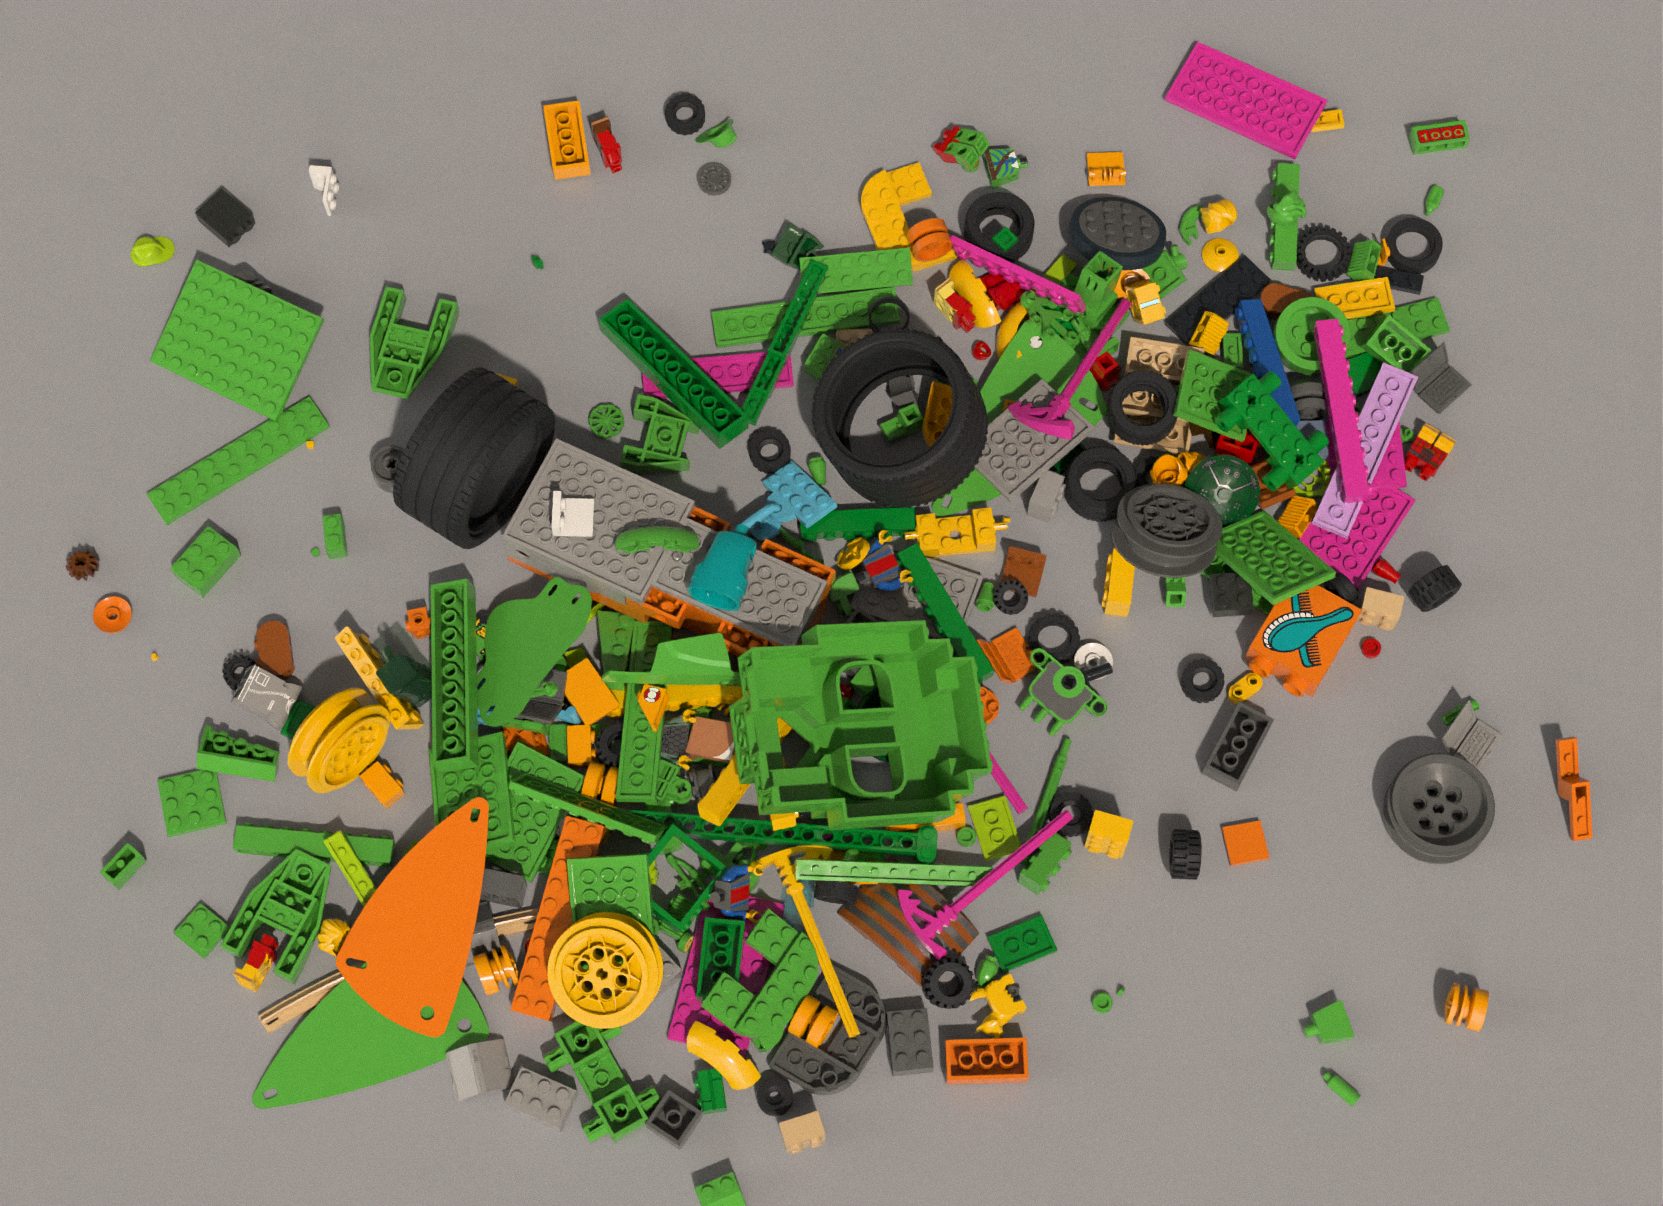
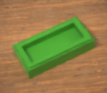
M568 723L550 725V758L558 763H568Z

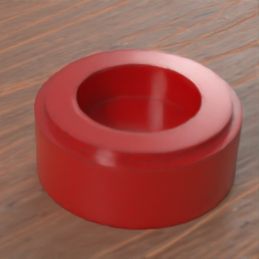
M1369 638L1363 642L1361 652L1366 658H1376L1381 652V644L1378 640Z

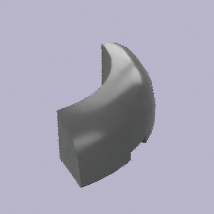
M913 375L901 376L888 381L891 399L896 405L905 408L915 403L918 407L917 392L913 393L915 391Z

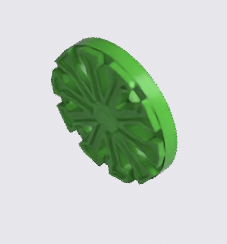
M599 405L590 414L589 426L596 436L612 438L622 431L624 416L620 409L614 405Z

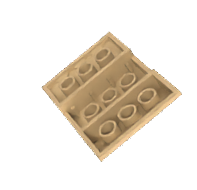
M1131 337L1124 375L1133 371L1137 372L1138 370L1154 371V373L1157 372L1159 375L1161 374L1163 377H1166L1176 387L1180 385L1187 351L1190 349L1204 355L1205 349ZM1134 392L1129 394L1123 401L1124 413L1134 423L1149 425L1157 422L1163 416V406L1160 400L1149 392ZM1177 418L1171 433L1162 441L1152 445H1133L1127 441L1125 442L1124 439H1120L1116 433L1113 444L1180 454L1183 451L1189 453L1191 442L1189 421Z

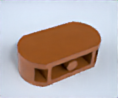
M1272 283L1263 289L1260 299L1266 316L1277 320L1288 305L1296 300L1313 296L1302 289H1293L1285 284Z
M279 621L266 622L259 627L256 632L257 639L254 640L255 650L259 651V657L256 658L257 666L282 680H286L295 671L290 632Z

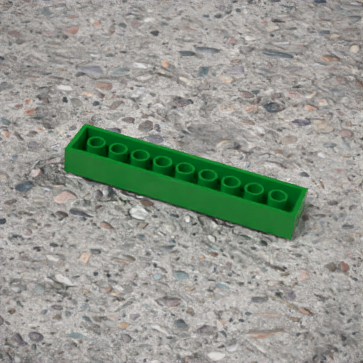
M628 298L599 318L601 332L719 449L749 428L748 415Z

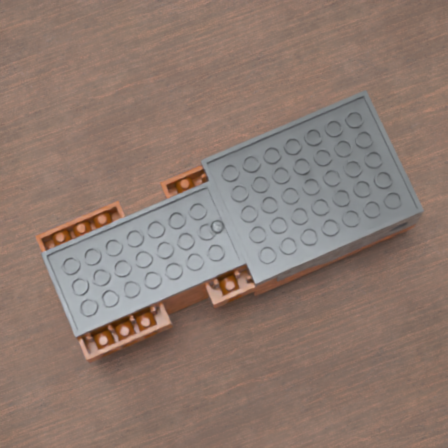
M557 438L502 535L508 561L549 580L559 577L568 584L583 586L589 591L591 599L645 624L649 617H652L676 629L682 627L700 636L721 633L727 651L737 657L752 647L803 645L801 635L815 625L822 624L827 614V594L836 579V570L765 538L760 550L756 549L749 568L748 586L739 610L725 611L698 602L687 592L695 566L703 562L718 532H731V523L697 508L695 501ZM553 491H561L563 498L594 499L592 537L553 536ZM647 526H670L694 532L698 537L699 548L683 553L664 550L663 546H651L650 550L629 554L615 549V543L620 533L630 529Z

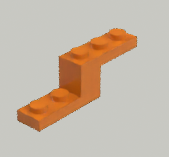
M1573 736L1556 739L1558 796L1569 801L1571 840L1591 839L1590 781L1579 776L1577 738Z

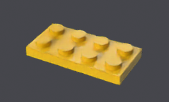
M1388 277L1314 288L1315 297L1335 304L1344 313L1346 319L1395 312Z

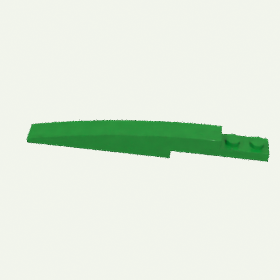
M811 260L768 349L766 359L741 408L748 415V424L756 425L768 398L771 397L809 315L829 266Z

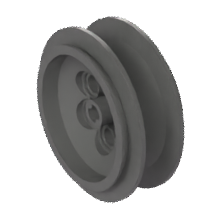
M1147 484L1134 488L1121 499L1118 505L1117 519L1113 525L1112 539L1120 555L1134 567L1160 577L1183 578L1202 572L1213 562L1217 551V543L1222 534V521L1215 507L1204 497L1192 490L1177 485Z

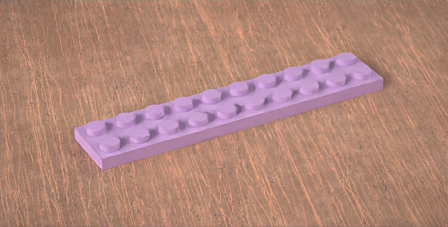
M1384 362L1361 411L1359 423H1357L1358 430H1361L1362 433L1360 444L1365 450V459L1363 461L1364 465L1368 467V476L1366 478L1367 483L1370 484L1374 479L1418 379V376ZM1337 467L1312 524L1347 539L1363 501L1343 502Z

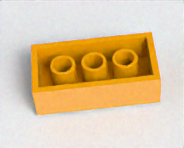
M579 100L544 105L554 179L559 180L591 175Z

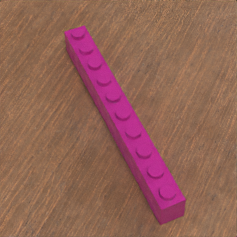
M1338 319L1316 321L1313 330L1343 502L1367 501L1371 494V484L1367 483L1368 467L1364 465L1363 461L1365 459V450L1360 444L1362 433L1357 427L1359 416L1358 412L1354 410L1356 399L1355 395L1351 393L1353 382L1352 378L1348 376L1350 366L1349 361L1345 359L1346 343L1342 342L1341 337L1343 336V326L1339 325Z

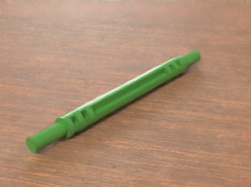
M1064 739L1059 755H1056L1026 842L1044 827L1067 762L1066 756L1072 742L1070 739ZM1032 853L1020 863L1028 866Z

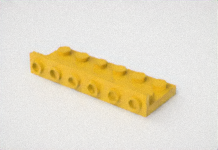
M346 626L335 637V640L378 704L388 710L390 722L395 729H420L424 725L421 715L413 708L409 697L400 689V684L392 677L390 669L382 662L379 653L373 649L369 643V638L363 633H354L349 626Z

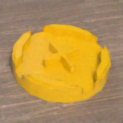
M860 537L848 543V548L845 551L841 550L837 557V565L842 570L846 571L854 568L866 557L870 550V544L864 538Z

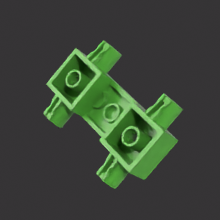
M576 1021L554 1034L559 1046L542 1055L551 1073L570 1064L596 1110L598 1116L581 1125L589 1142L592 1143L609 1134L613 1143H616L646 1126L645 1123L648 1117L645 1112L657 1106L661 1099L653 1085L635 1095L625 1080L606 1044L609 1040L623 1033L620 1027L608 1029L594 1028ZM583 1041L584 1043H586V1046L581 1047L579 1045V1042ZM620 1110L622 1112H627L625 1113V1116L622 1118L620 1116L617 1117L618 1111Z

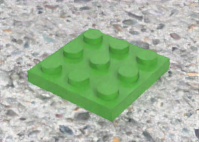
M199 770L157 780L168 837L227 824L217 772Z

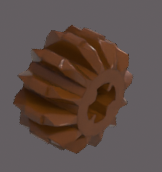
M78 548L76 554L71 552L72 558H66L68 563L66 569L69 571V575L75 577L78 581L82 577L87 581L89 575L94 577L93 571H99V568L96 566L99 564V560L96 558L95 553H90L88 549L82 552Z

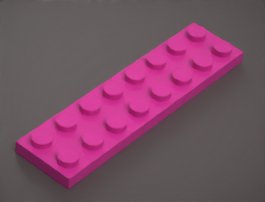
M954 235L951 236L952 250L957 253L956 256L964 261L968 259L972 261L974 266L987 268L989 273L995 276L999 274L1010 283L1015 281L1024 290L1028 291L1031 289L1041 298L1046 296L1058 306L1061 304L1067 306V309L1073 313L1079 312L1083 314L1086 310V306L1079 294Z
M768 352L692 358L690 360L724 393L743 392L751 390ZM791 355L775 389L794 387ZM642 373L644 395L657 399L667 398Z

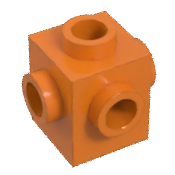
M426 607L407 610L408 621H405L407 632H411L412 637L417 639L426 638L430 635L431 616L428 615Z

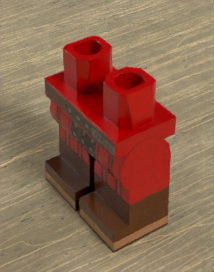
M606 116L591 122L593 140L603 159L605 168L610 167L612 174L621 171V147L619 143H616V139L612 135L609 117Z

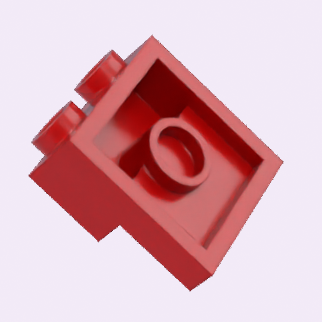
M990 273L980 278L987 289L985 294L989 297L990 301H993L997 311L1006 310L1011 304L1020 302L1022 294L1027 291L1021 288L1019 283L1015 281L1010 283L999 274L995 276Z

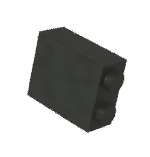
M222 188L195 212L198 221L228 247L236 244L245 232L250 231L255 224L252 214Z

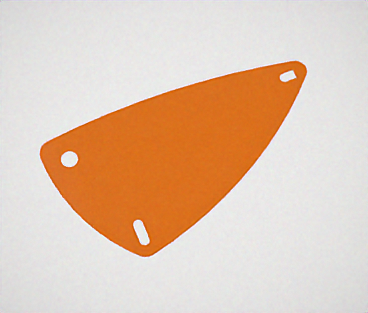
M481 797L474 798L443 820L400 860L361 911L336 958V966L345 980L372 1008L391 1021L430 1037L441 1036L447 1028L463 978L474 933L484 874L489 814L488 802ZM472 808L480 809L477 822L470 820ZM353 958L365 961L367 967L361 969L348 966L346 959ZM425 1006H430L434 1010V1016L430 1020H424L420 1015L421 1009Z

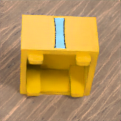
M1142 280L1124 286L1128 302H1131L1130 309L1134 322L1145 325L1165 318L1166 309L1161 305L1158 294L1160 291L1159 285H1156L1153 281Z

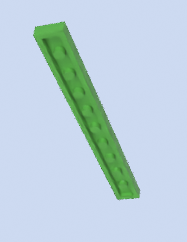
M796 858L794 878L797 880L973 886L992 871L993 867L985 865Z

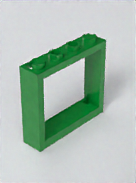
M672 824L648 853L649 866L671 838L675 836L718 871L680 922L652 900L653 914L676 933H679L681 930L686 931L692 923L690 918L693 914L697 916L704 907L702 903L705 899L709 900L714 892L715 880L721 877L728 867Z

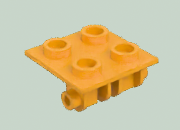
M1123 152L1087 153L1089 186L1125 185L1126 169H1124Z

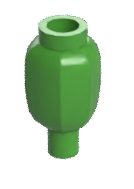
M986 955L985 959L979 962L976 971V979L978 981L976 989L984 988L994 980L998 971V964L996 963L998 959Z

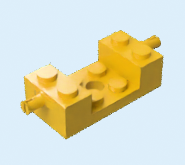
M991 507L973 509L972 515L935 519V513L916 515V530L904 532L905 540L916 539L920 549L927 558L989 552L996 549V530H1007V521L995 523ZM958 532L961 537L954 540L950 537V534Z

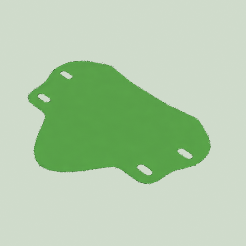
M555 577L548 582L537 597L507 601L498 605L491 612L485 628L486 662L477 675V685L483 678L486 679L482 687L477 689V702L480 716L484 723L497 727L517 717L563 653L583 633L592 605L591 595L585 587L571 585L563 579ZM554 585H557V589L549 596V591ZM580 593V598L575 604H572L574 597ZM495 703V708L489 715H487L488 709L491 707L492 704Z

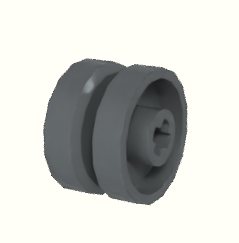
M1308 382L1290 387L1300 421L1320 420L1328 415L1323 384Z
M384 446L373 455L371 460L373 477L378 487L385 492L393 493L396 471L404 452V448L400 446Z

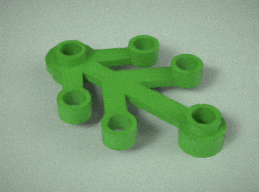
M1030 291L1022 294L1020 302L1025 309H1028L1029 324L1036 328L1042 323L1044 339L1049 341L1055 336V331L1050 328L1051 324L1062 335L1061 338L1071 347L1077 343V334L1074 331H1067L1056 320L1062 319L1068 322L1073 317L1071 311L1064 309L1063 312L1044 309L1042 306H1049L1051 309H1055L1058 305L1051 302L1050 298H1039Z

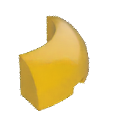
M960 260L952 267L949 278L954 283L953 289L958 295L965 298L966 304L970 302L973 305L972 312L976 316L974 321L975 327L986 328L1000 323L1001 319L993 301H990L989 297L984 293L987 291L980 278H976L972 273L974 272L972 267L966 261Z
M1021 302L1011 308L999 326L996 338L998 360L1025 321L1030 319L1028 309H1025ZM1020 350L1018 351L1017 358L1022 356Z
M695 1021L687 1036L688 1052L697 1055L712 1065L727 1080L732 1089H746L760 1079L761 1075L749 1059L745 1060L738 1053L740 1049L728 1039L723 1041L719 1036L715 1035L717 1031Z

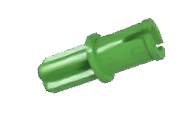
M1077 317L1078 324L1075 319L1072 320L1071 324L1078 334V340H1081L1088 352L1094 340L1090 335L1091 331L1086 328L1083 319Z
M1471 699L1470 702L1474 712L1478 711V702L1475 699ZM1465 704L1457 705L1455 710L1443 715L1442 720L1444 724L1449 725L1453 723Z

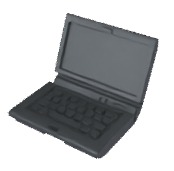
M1445 342L1411 371V374L1418 376L1414 386L1416 394L1438 414L1472 386L1452 366L1449 367Z
M551 669L538 687H542L544 682H554L558 686L557 693L552 697L543 695L530 698L523 711L515 718H525L538 723L551 724L561 712L568 673Z
M489 901L479 903L471 947L465 967L474 965L472 957L484 952L489 959H493L492 949L494 948L498 956L503 955Z

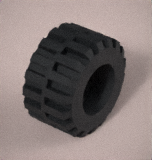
M1444 565L1433 569L1412 585L1408 593L1422 612H1428L1453 597L1459 591L1462 584L1450 567Z
M616 720V724L613 725L611 722L608 723V727H603L601 734L598 733L597 755L606 769H610L611 766L619 768L620 755H615L609 750L615 740L622 739L623 723H620L619 720Z
M1173 830L1169 850V871L1172 879L1197 880L1200 873L1202 854L1201 835L1198 830Z
M942 958L935 960L933 964L927 966V970H924L923 975L925 976L924 979H921V983L924 986L922 991L925 992L926 995L924 996L930 1000L931 1004L940 1008L955 1009L959 1008L960 1005H965V1001L970 1000L972 997L970 994L975 990L973 988L975 979H972L974 974L972 971H969L970 967L967 964H963V961L953 958ZM946 971L953 972L958 980V987L951 995L942 994L938 986L940 976Z

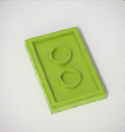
M1005 795L967 807L985 862L1009 856L1022 846Z

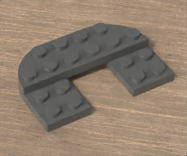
M834 965L833 968L860 1034L849 1038L843 1024L827 1051L823 1052L808 1044L805 1040L789 1033L768 1065L770 1069L801 1086L805 1091L816 1095H832L850 1087L860 1076L879 1046L887 1026L886 1011L875 990ZM824 978L812 997L818 999L821 1006L825 1007L828 1005L838 1011Z

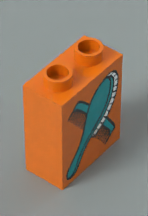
M1319 585L1274 605L1251 643L1245 660L1250 662L1249 668L1255 674L1264 678H1268L1272 674L1283 680L1284 689L1292 695L1303 697L1304 694L1313 697L1356 624L1362 609Z

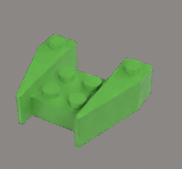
M638 394L633 419L650 424L643 449L624 445L620 467L634 474L689 471L690 460L681 458L687 433L698 434L699 428L686 415L661 400Z

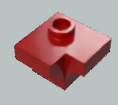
M1105 352L1096 358L1089 370L1096 382L1106 392L1120 379L1118 373L1122 368L1108 352Z

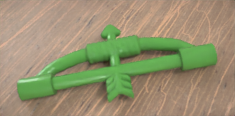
M673 855L667 856V862L673 869L675 868L683 879L676 883L681 886L680 890L689 887L695 897L698 898L700 894L692 883L695 882L703 892L706 888V883L702 878L706 879L708 873L702 872V875H699L695 869L684 861L675 859ZM678 865L684 867L692 879L689 880ZM707 899L702 903L704 911L710 908L709 900Z

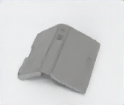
M1468 700L1442 737V741L1447 754L1466 760L1480 771L1503 738V735L1479 719L1477 721L1471 702Z
M504 1039L473 1043L446 1053L457 1102L484 1092L510 1089L514 1083Z

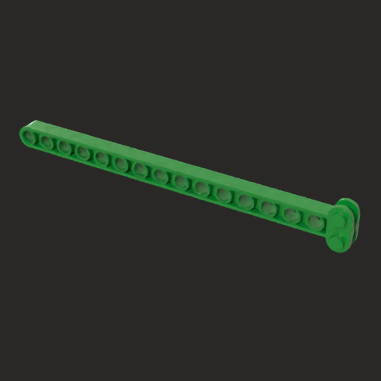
M627 810L663 825L668 821H673L675 826L686 835L696 839L793 847L817 845L841 851L855 848L865 853L916 857L918 863H934L936 859L938 833L932 825L922 826L918 833L859 828L829 830V826L796 823V826L776 830L772 836L768 837L763 832L767 829L773 830L771 821L726 818L719 827L701 818L699 815ZM691 822L695 824V827L692 830H687L685 828V825L687 823ZM708 824H712L715 826V829L711 832H708L704 829V827ZM732 826L735 830L732 833H726L724 828ZM750 827L754 829V833L746 835L744 830ZM785 831H792L794 836L785 838L783 833ZM806 832H810L814 837L806 840L803 838V835ZM825 834H831L833 840L827 842L822 837ZM844 836H851L853 841L845 843L842 838ZM863 838H871L873 840L872 844H864L862 842ZM890 839L893 844L891 846H884L882 841ZM908 840L912 843V846L905 848L902 846V842Z

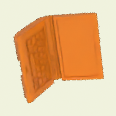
M1017 627L992 640L991 643L977 639L979 646L1002 682L1014 683L1037 670L1029 660L1032 651ZM1033 655L1034 661L1038 663L1037 659Z

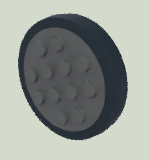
M1099 197L1083 202L1074 210L1069 223V239L1076 251L1089 261L1101 251L1123 266L1122 270H1137L1152 265L1160 258L1165 247L1166 228L1162 220L1153 211L1137 202L1117 197Z

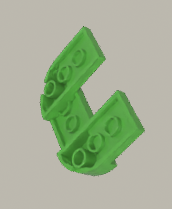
M770 909L764 911L744 940V942L776 966L757 996L748 991L726 972H723L700 1004V1006L732 1031L749 1038L764 1037L781 1030L790 1021L813 987L818 974V957L810 939L803 932L799 933Z

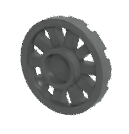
M710 163L700 169L697 182L704 193L712 196L721 195L731 186V173L722 164Z

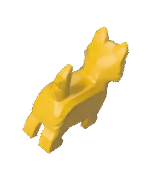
M1011 974L1002 976L1000 980H994L986 987L977 988L976 991L971 992L972 997L969 1001L985 998L992 1012L983 1020L975 1033L983 1031L986 1035L1001 1038L1004 1034V1024L1008 1023L1017 1014L1024 1013L1027 1009L1023 1000L1014 1002L1013 997L1011 998V993L1008 994V990H1005L1008 985L1012 986L1014 984Z

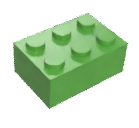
M1390 315L1382 318L1361 345L1365 351L1381 364L1384 362L1410 374L1432 351Z
M207 526L170 569L176 578L204 598L238 560L241 554L236 546Z

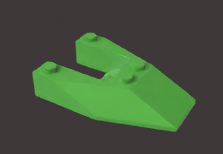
M386 286L370 333L371 389L373 392L409 399L442 355L455 329L460 310L457 302L439 299L429 331L399 325L407 299L404 290Z
M295 849L249 893L220 945L222 949L235 957L243 959L262 923L290 935L292 938L273 972L277 977L295 985L305 967L321 927L332 866Z

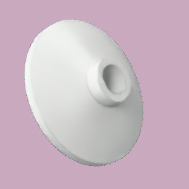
M1098 643L1085 644L1075 654L1074 665L1077 669L1084 668L1086 671L1105 663H1110L1113 666V658L1110 651ZM1094 661L1096 666H1091L1089 663Z

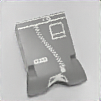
M253 665L247 668L230 702L264 718L273 728L282 731L289 717L290 706L296 702L303 687L286 683L275 675Z

